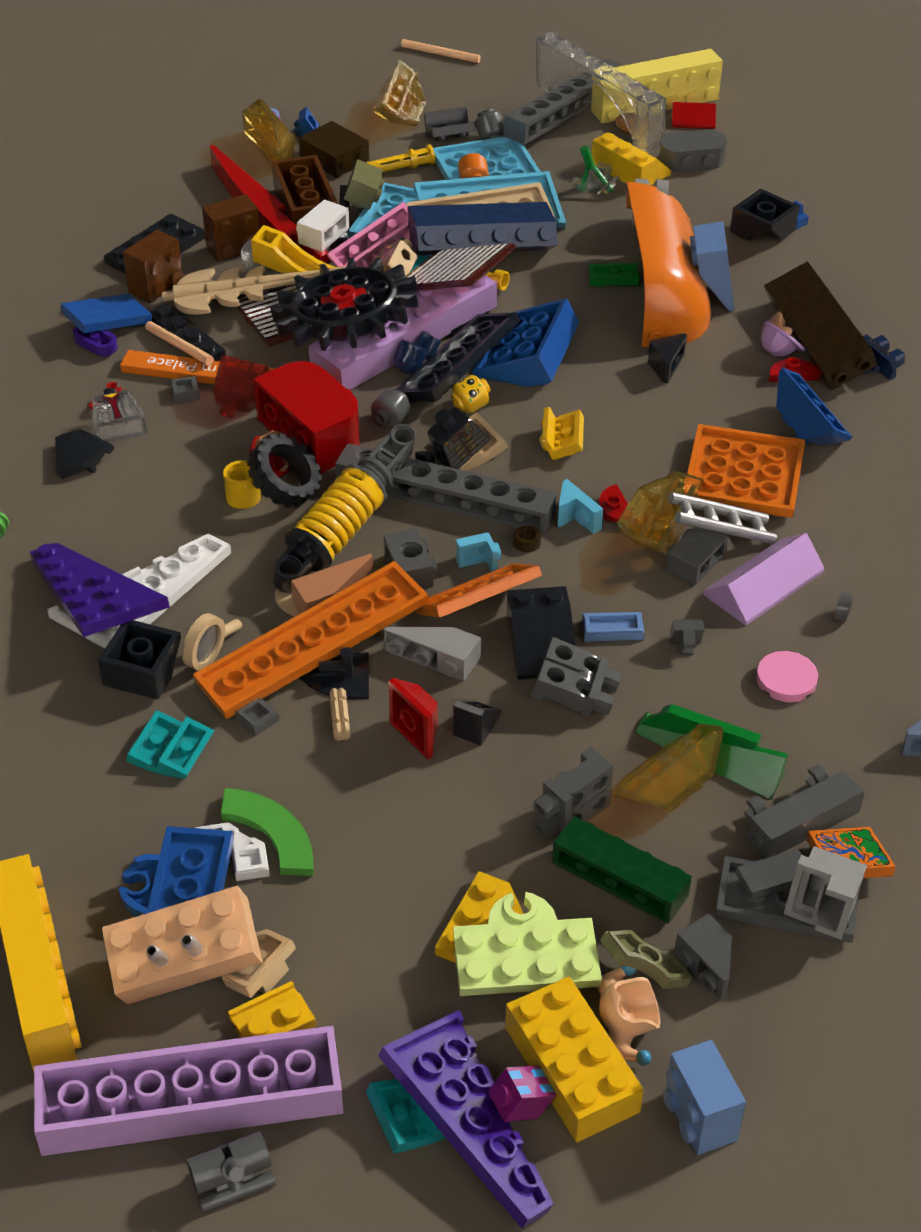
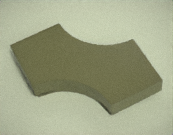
M633 930L606 931L600 939L619 966L632 967L647 974L662 989L687 987L693 979L672 951L660 950L649 945L639 938Z

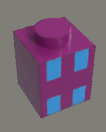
M540 1065L507 1067L488 1090L503 1122L538 1119L556 1097Z

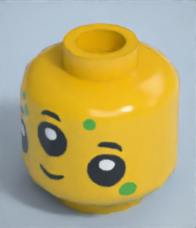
M469 375L453 385L450 398L454 406L461 412L464 411L467 414H472L488 404V393L491 392V389L484 378L479 379L475 375Z

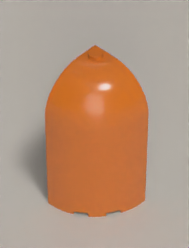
M627 182L625 204L626 208L632 210L644 278V319L641 345L642 347H649L651 340L681 333L687 334L686 343L691 342L702 336L708 329L711 309L705 281L699 275L698 265L693 266L690 236H694L690 219L682 205L670 194L667 195L658 191L657 187L648 184Z

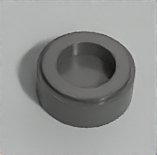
M841 592L834 620L843 623L847 621L853 600L852 594Z

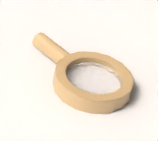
M206 613L201 615L190 627L185 637V646L182 654L184 664L197 671L212 664L222 648L224 638L242 628L241 621L234 619L225 624L224 620L213 614Z

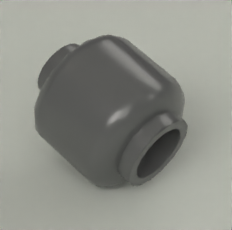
M489 108L477 114L478 118L475 120V127L481 140L502 137L504 133V119L501 112L494 111V108Z
M385 390L371 404V413L374 421L378 425L389 429L400 424L410 413L407 396L398 390Z

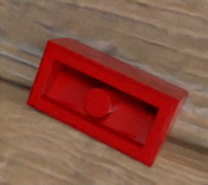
M673 102L672 127L715 129L716 104Z

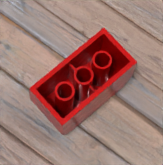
M296 361L287 363L254 378L257 420L269 432L273 430L285 434L288 438L294 437L299 444L303 443L307 447L306 450L315 456L316 459L314 461L320 466L319 474L335 467L336 461L348 443L360 446L358 400L350 389H346L333 375L331 376L321 366L312 362Z

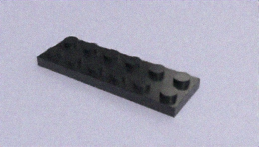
M517 312L477 314L443 345L434 356L430 357L395 390L403 392L407 396L409 403L416 401L432 403L442 398V394L453 387L462 375L468 373L477 361L482 360L491 348L497 346L505 335L512 332V328L520 322Z

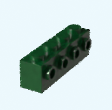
M574 816L553 842V864L667 924L671 922L689 897L691 875L685 873L679 867L672 866L656 858L647 851H642L626 843L622 838L597 828L590 822H585Z

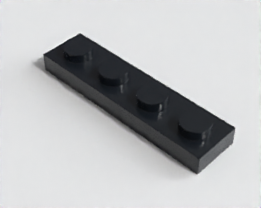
M169 303L149 311L152 314L153 323L213 356L214 361L226 358V351L222 346Z

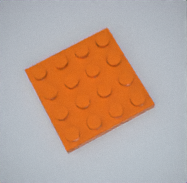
M698 424L683 494L778 517L793 518L805 440Z

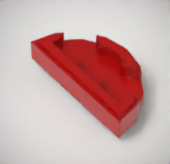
M795 357L774 363L769 373V382H778L781 368L800 374L804 381L820 380L821 372L814 364Z
M618 485L609 486L601 492L598 505L603 508V518L607 522L612 520L622 523V527H636L637 519Z

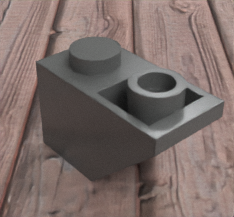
M708 913L677 933L674 954L683 966L688 968L698 978L701 986L706 991L712 992L722 1001L726 998L730 976L732 936Z

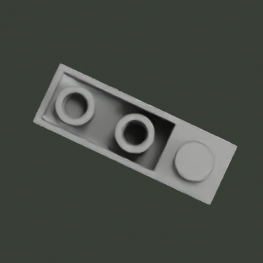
M385 627L384 651L464 682L481 659V637L455 627Z

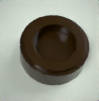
M532 526L517 528L513 533L514 547L522 552L536 551L541 546V532Z

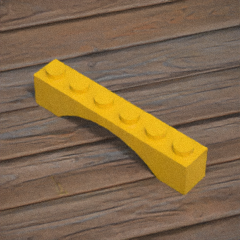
M265 225L251 239L253 262L283 274L320 270L319 265L324 263L301 249L285 233ZM324 263L328 268H335V266Z

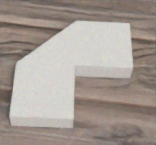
M228 822L195 827L199 829L233 831L234 840L231 855H233L236 881L270 876L264 842L255 837L250 838L239 832L237 827Z

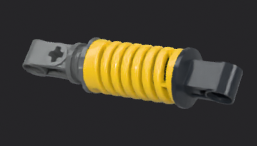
M406 424L394 426L388 435L375 446L369 456L362 457L358 464H348L344 467L341 476L335 479L334 483L328 487L327 491L315 502L308 513L298 521L296 527L291 528L285 534V543L288 549L276 561L273 580L275 587L279 591L285 593L292 592L291 580L306 576L312 570L320 571L330 567L335 556L340 554L342 548L346 547L349 540H352L355 533L372 516L373 511H376L382 503L386 502L388 495L385 489L389 488L393 482V477L412 455L416 433L411 426ZM284 572H288V573H291V574H293V575H289V576H288V575H284L283 573H284Z

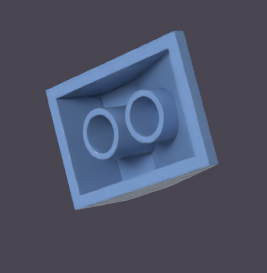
M722 221L694 226L695 236H690L693 266L698 265L699 275L728 311H734L724 223Z

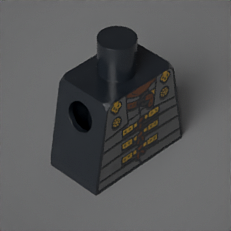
M453 407L449 411L446 409L438 411L435 415L436 423L427 432L437 460L444 466L459 469L491 440L481 428L457 407Z

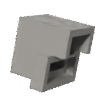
M813 846L809 857L801 855L798 861L783 914L814 925L816 931L842 940L854 909L867 865Z

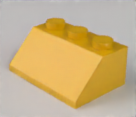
M607 132L592 141V158L595 166L626 184L627 182H635V178L647 179L649 185H652L656 179H664L671 175V170L657 158L616 137L612 133Z

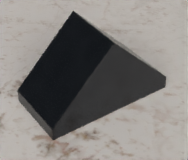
M681 333L649 342L648 363L663 383H669L685 356L687 334Z
M455 700L453 705V735L482 746L499 719L502 710L475 700Z

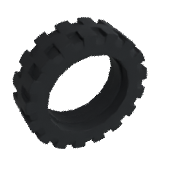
M271 434L267 438H263L250 452V458L247 460V466L250 467L248 473L250 478L253 477V484L256 489L259 488L262 491L261 494L266 499L268 497L272 499L274 504H283V507L290 508L292 505L298 507L302 503L304 504L319 489V483L322 479L319 474L320 466L315 463V456L306 450L307 447L303 443L299 444L297 439L294 437L288 438L285 434H278V436ZM268 455H276L288 461L297 471L300 478V486H292L279 479L269 464Z

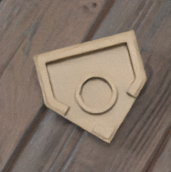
M268 929L256 932L263 963L223 975L222 979L225 986L249 998H252L257 991L264 994L271 991L289 971L285 960L296 949L293 940Z

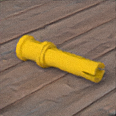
M429 144L426 145V148L417 150L411 148L405 154L370 162L367 161L366 163L382 169L383 172L405 167L416 169L419 165L435 164V153L432 145Z

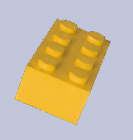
M570 976L506 1004L505 1028L528 1066H541L556 1094L551 1103L576 1143L641 1113L644 1092L642 1085Z

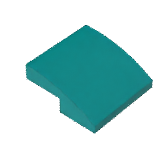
M156 710L127 754L126 761L151 772L186 779L212 737L214 730L187 716L181 722Z
M397 1079L369 1084L366 1094L393 1153L416 1149L446 1138Z

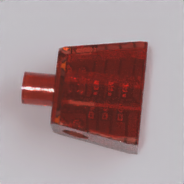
M226 355L221 356L213 392L216 402L221 405L219 413L223 417L232 419L237 410L245 412L254 410L256 407L254 378L269 372V366Z

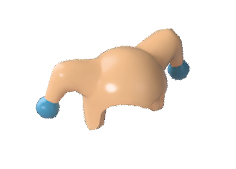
M621 966L602 975L601 986L597 987L601 996L599 1013L604 1025L609 1030V1037L624 1060L637 1061L639 1065L645 1066L651 1061L650 1052L648 1050L637 1051L631 1048V1042L635 1036L660 1028L659 1008L649 980L644 977L622 980L626 975H634L637 969Z

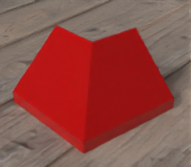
M392 678L388 680L390 724L429 760L433 757L437 734L438 702L420 685Z

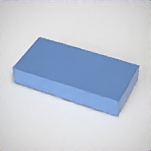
M641 612L582 613L584 642L644 640Z

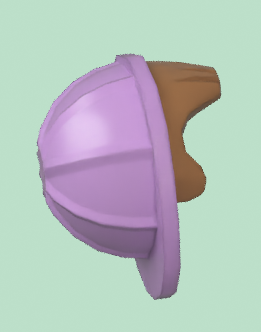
M777 312L769 321L763 324L761 343L764 349L773 356L789 355L795 350L803 354L806 352V349L795 340L796 337L790 336L792 329L785 327V320L781 312Z

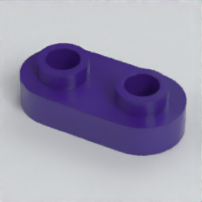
M77 326L73 329L75 343L97 355L107 357L118 349L117 337L107 330L83 333Z

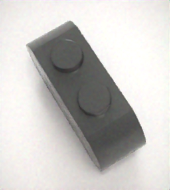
M712 129L667 133L662 136L660 141L659 161L673 172L719 168L725 162L727 138L723 133Z

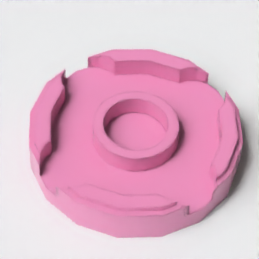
M778 651L766 655L759 662L756 680L759 688L762 691L765 689V691L770 693L769 696L783 702H799L806 699L807 695L813 694L816 690L819 674L816 666L809 658L795 652Z

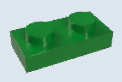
M637 263L588 264L590 286L639 285Z

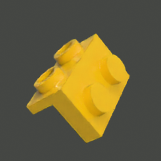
M550 407L544 408V416L541 419L543 431L542 436H540L542 449L548 451L552 460L572 456L583 451L584 416L581 410L555 417Z

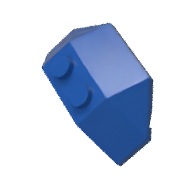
M781 368L778 377L776 408L783 415V422L796 431L795 436L798 439H804L806 444L811 442L817 445H826L850 441L853 436L821 401L802 376Z

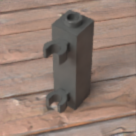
M817 764L808 769V773L812 776L806 780L809 788L768 809L762 798L758 795L746 800L747 805L750 807V809L744 812L750 821L748 841L752 848L759 851L765 858L781 854L804 842L807 839L808 831L827 830L859 813L865 791L844 770L828 777L826 770Z

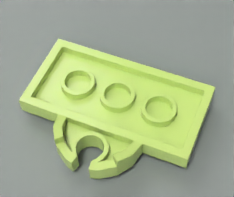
M525 892L524 906L529 910L528 913L517 914L511 909L514 904V896L510 893L495 902L489 912L488 924L453 926L459 996L531 992L570 976L577 988L601 986L602 976L592 918L557 920L554 909L547 901L533 893Z

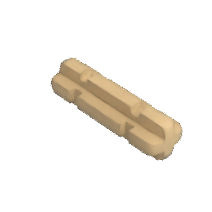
M333 688L329 692L333 737L336 741H347L350 738V725L346 691L343 688Z

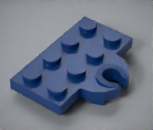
M166 826L160 855L144 854L134 857V862L122 874L123 882L131 885L135 882L146 884L142 890L137 892L130 891L127 887H119V894L126 910L134 917L223 890L234 840L233 831Z

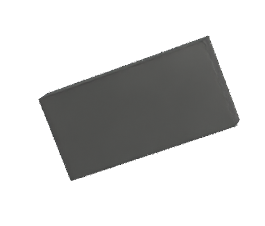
M795 849L738 866L736 875L751 900L791 888L796 867L802 854L799 849Z

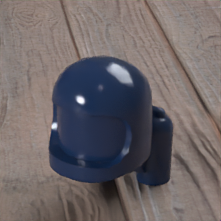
M424 330L416 343L401 339L398 350L394 355V365L405 374H413L422 366L425 360L435 355L441 340Z

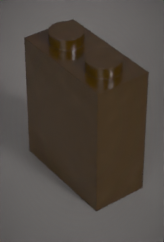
M333 121L299 137L300 157L317 155L323 170L336 178L352 170L357 159L363 162L369 161V141Z

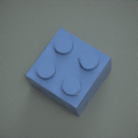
M712 1039L671 1053L669 1070H666L667 1082L666 1089L663 1090V1098L670 1112L674 1111L680 1121L679 1129L684 1141L687 1144L691 1143L697 1156L738 1141L746 1100Z

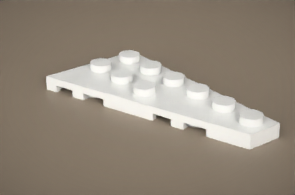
M206 534L179 547L178 553L167 558L163 556L153 559L152 565L142 570L138 566L122 575L167 596L171 607L231 554V545L210 534ZM56 605L47 609L50 619L82 636L63 607L59 608ZM168 608L135 619V621L151 624ZM120 625L86 636L85 638L106 648Z

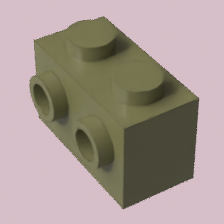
M357 159L348 181L344 200L352 202L358 208L370 210L373 202L378 203L382 193L381 189L385 181L381 179L383 170Z

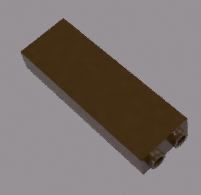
M808 261L764 285L771 304L777 312L782 313L786 326L792 329L793 336L806 349V355L819 369L822 378L831 390L877 366L871 347Z

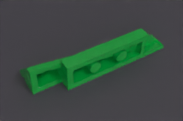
M674 704L664 706L659 713L653 715L646 712L636 730L638 735L767 799L774 797L784 775L788 754L759 747L761 734Z

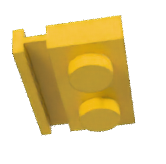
M292 981L228 1011L229 1020L235 1026L240 1038L316 1027V1018L301 994L295 989Z

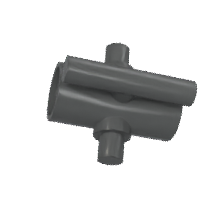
M260 1131L227 1144H219L216 1148L186 1159L188 1170L198 1195L216 1188L215 1192L198 1198L203 1213L276 1185L272 1170L253 1176V1173L269 1168L272 1165L265 1140Z

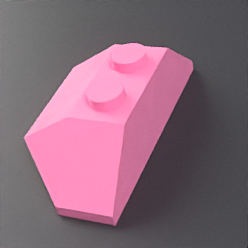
M402 202L327 253V256L336 267L346 266L348 258H354L356 267H369L382 249L399 241L401 238L410 240L408 206Z

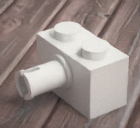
M323 200L297 222L298 243L321 252L324 250L330 252V245L349 229V211L347 207Z

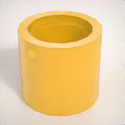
M246 460L231 462L223 470L226 501L233 508L248 509L254 507L261 500V490L259 488L256 489L254 486L253 477L250 478L248 473L250 467L247 466Z

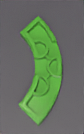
M225 788L221 809L222 821L241 823L265 833L272 841V845L278 854L280 875L314 876V861L310 840L300 822L291 812L272 799L260 794L240 789Z

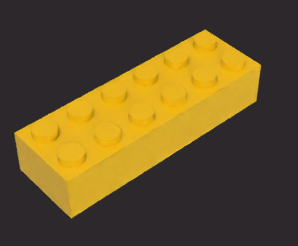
M26 854L0 861V928L21 1029L34 1072V1066L77 1060L75 1049L81 1048L82 1045L45 887H41L44 886L40 867H32L30 856Z

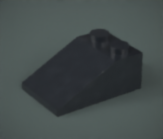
M567 587L507 590V621L518 680L534 679L538 676L544 655L553 637L575 646Z

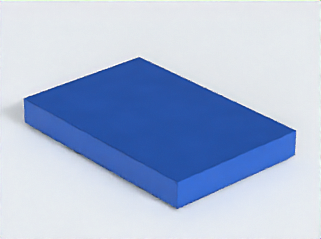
M130 294L61 303V312L83 333L142 325L152 321V314Z

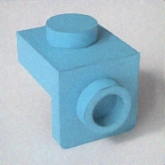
M489 532L456 539V562L459 568L487 562L491 572L498 569L501 550L499 544L493 542Z

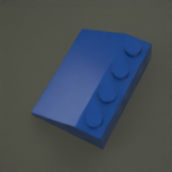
M567 298L516 311L520 322L512 328L511 333L505 335L499 341L497 346L491 348L482 360L477 362L472 374L478 378L527 387L544 386L552 382L579 325V321Z

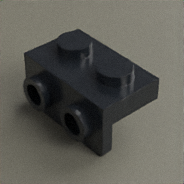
M466 107L424 113L426 136L435 138V141L446 140L448 135L456 134V137L469 136V132L475 131V122L468 121Z

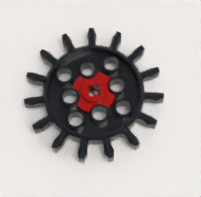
M348 258L346 268L329 271V268L324 263L320 264V275L311 280L296 275L294 280L297 291L278 290L279 305L271 306L270 310L278 335L282 337L292 333L296 347H300L309 339L314 338L319 340L321 351H326L331 341L348 340L351 348H356L358 337L372 332L381 339L385 338L384 325L389 321L406 324L408 322L406 308L419 306L418 288L415 276L406 278L402 264L384 272L382 258H376L369 267H356L354 258Z

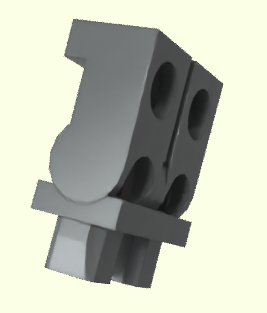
M553 637L544 655L530 698L541 702L543 697L563 704L572 711L580 712L579 715L587 718L592 710L608 716L615 696L600 690L602 688L615 693L620 684L622 674L608 669L610 659L605 657L599 659L588 651Z
M589 747L581 753V764L571 771L559 773L555 781L552 778L544 781L543 794L533 801V808L540 816L533 821V829L544 840H547L556 833L560 835L574 816L587 822L611 805L613 765L592 747Z

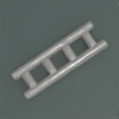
M670 492L668 496V502L679 505L681 510L675 516L676 523L774 544L777 541V535L767 532L764 527L769 521V515L766 513L675 492ZM692 508L702 510L705 517L696 516ZM717 514L727 516L729 523L719 521ZM740 519L750 521L752 528L743 526Z

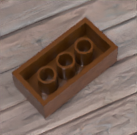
M317 155L272 161L273 186L279 201L286 206V216L296 225L300 219L323 200L338 204Z

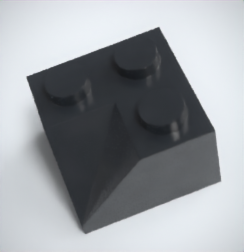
M760 188L733 207L730 232L748 241L764 233L783 240L796 230L799 205Z
M135 620L121 624L98 658L102 685L159 700L172 678L181 640V632Z

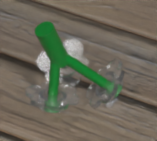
M582 146L580 151L585 163L582 179L574 177L571 183L575 184L576 189L585 192L589 191V189L601 187L604 184L597 194L599 195L604 192L607 195L609 192L612 193L616 187L615 182L619 177L617 176L608 182L611 178L609 173L612 171V167L602 162L597 163L595 166L589 146Z

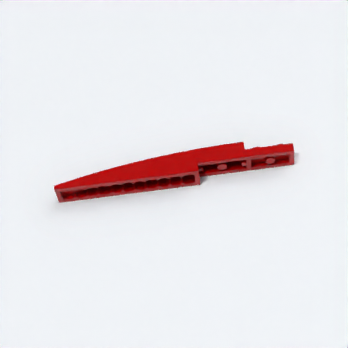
M214 144L210 145L211 166L232 198L246 194L258 208L259 228L261 229L265 225L285 233L305 252L330 265V259L327 256L329 252L326 250L321 252L298 243L297 225L286 216V206Z

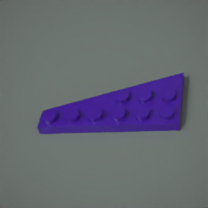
M59 543L43 544L38 549L30 551L33 564L83 637L170 607L167 596Z
M460 1010L383 1046L378 1055L381 1061L517 1224L523 1229L547 1214L553 1206V1202L535 1165L527 1161L521 1148L524 1142L519 1131L514 1132L509 1122H503L488 1093V1090L494 1084V1080L488 1067L480 1063L475 1053L477 1045L473 1036H467L462 1026L464 1018Z

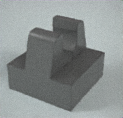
M703 619L673 620L670 630V644H679L681 655L693 654V648H695L696 643L701 642L704 632Z

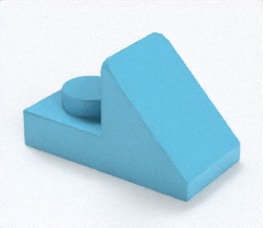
M568 479L564 480L559 501L557 526L561 527L576 519L581 526H584L592 534L602 530L603 508Z

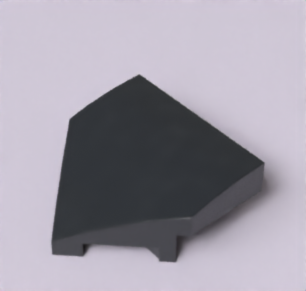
M82 429L55 437L56 472L61 479L80 472L87 467L92 473H95L97 470L96 463L101 457H104L105 453L110 454L114 450V446Z

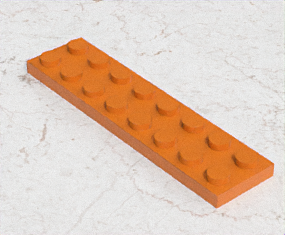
M393 561L194 673V681L227 720L235 715L237 710L258 698H265L317 668L320 661H329L338 656L342 648H351L385 627L429 603V595Z

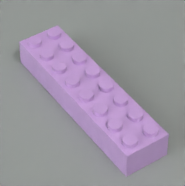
M463 261L439 282L435 281L451 268L433 282H430L433 279L431 278L426 283L418 285L417 297L419 306L406 308L408 318L406 324L393 321L385 324V338L381 339L372 332L358 337L356 348H351L348 340L331 341L326 351H321L318 340L308 346L310 362L321 366L331 376L333 375L346 389L351 390L394 366V355L398 350L401 339L416 343L423 330L441 339L450 334L451 330L472 320L477 314H483L496 308L497 282L477 269L461 280L474 267L461 278L455 280L470 268L471 265L453 280L448 281L468 263L446 281H442L465 262Z
M333 1026L34 1066V1133L41 1156L344 1114Z

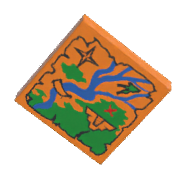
M871 827L808 831L806 841L811 849L815 846L866 864L867 867L863 878L894 876L896 866Z

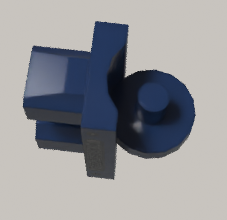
M867 334L863 337L871 347L877 362V366L864 373L872 371L877 373L879 371L889 380L896 378V369L905 363L904 352L899 348L888 352L890 343L883 335L874 339Z

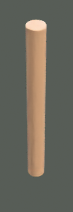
M406 39L401 41L402 48L473 63H479L481 59L480 55Z
M152 321L146 323L145 329L208 366L213 363V356Z

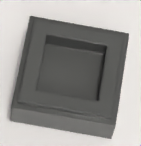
M196 376L170 380L174 403L200 399Z
M258 698L235 712V720L254 736H257L279 721V713L264 700Z

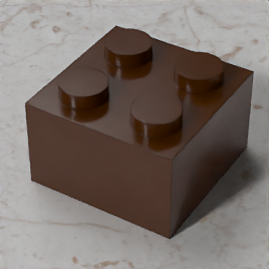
M246 194L202 206L206 248L217 262L252 252L251 239L260 230L258 208Z
M155 230L123 251L128 293L148 303L162 296V292L172 289L173 285H177L180 279L183 278L179 240L164 232Z

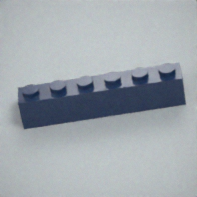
M547 202L407 207L409 234L412 243L411 250L416 255H436L441 250L447 251L451 249L446 253L448 254L453 249H456L451 253L454 254L457 250L463 248L457 253L459 254L465 248L470 247L462 253L465 254L472 247L475 248L469 253L479 246L482 247L476 252L487 246L480 252L482 253L491 245H494L486 252L488 253L498 244L501 245L492 252H495L503 244L507 245L498 252L543 251L558 246L556 220Z

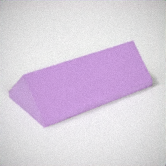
M806 532L780 539L703 590V595L746 626L824 573L825 568Z

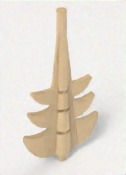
M261 265L250 270L245 278H240L243 272L242 267H236L224 271L216 281H213L212 277L215 275V269H205L190 273L181 278L177 285H173V291L162 292L163 302L174 301L176 308L185 314H206L211 312L208 304L212 299H217L219 304L227 307L240 306L237 298L243 293L250 300L263 301V290L295 284L294 277L296 275L311 280L320 275V270L263 276L265 266ZM346 266L329 268V271L346 268Z

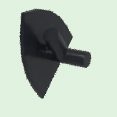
M344 647L340 650L338 656L329 661H320L317 668L299 677V679L310 688L330 696L329 692L331 689L343 688L346 691V699H369V652L352 653L351 648Z

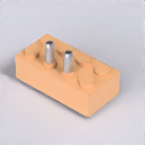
M238 885L102 927L114 994L127 1005L263 963L249 901Z

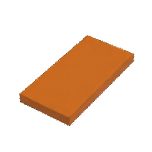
M511 563L430 596L429 603L417 609L416 614L441 618L542 576L540 567L530 564Z

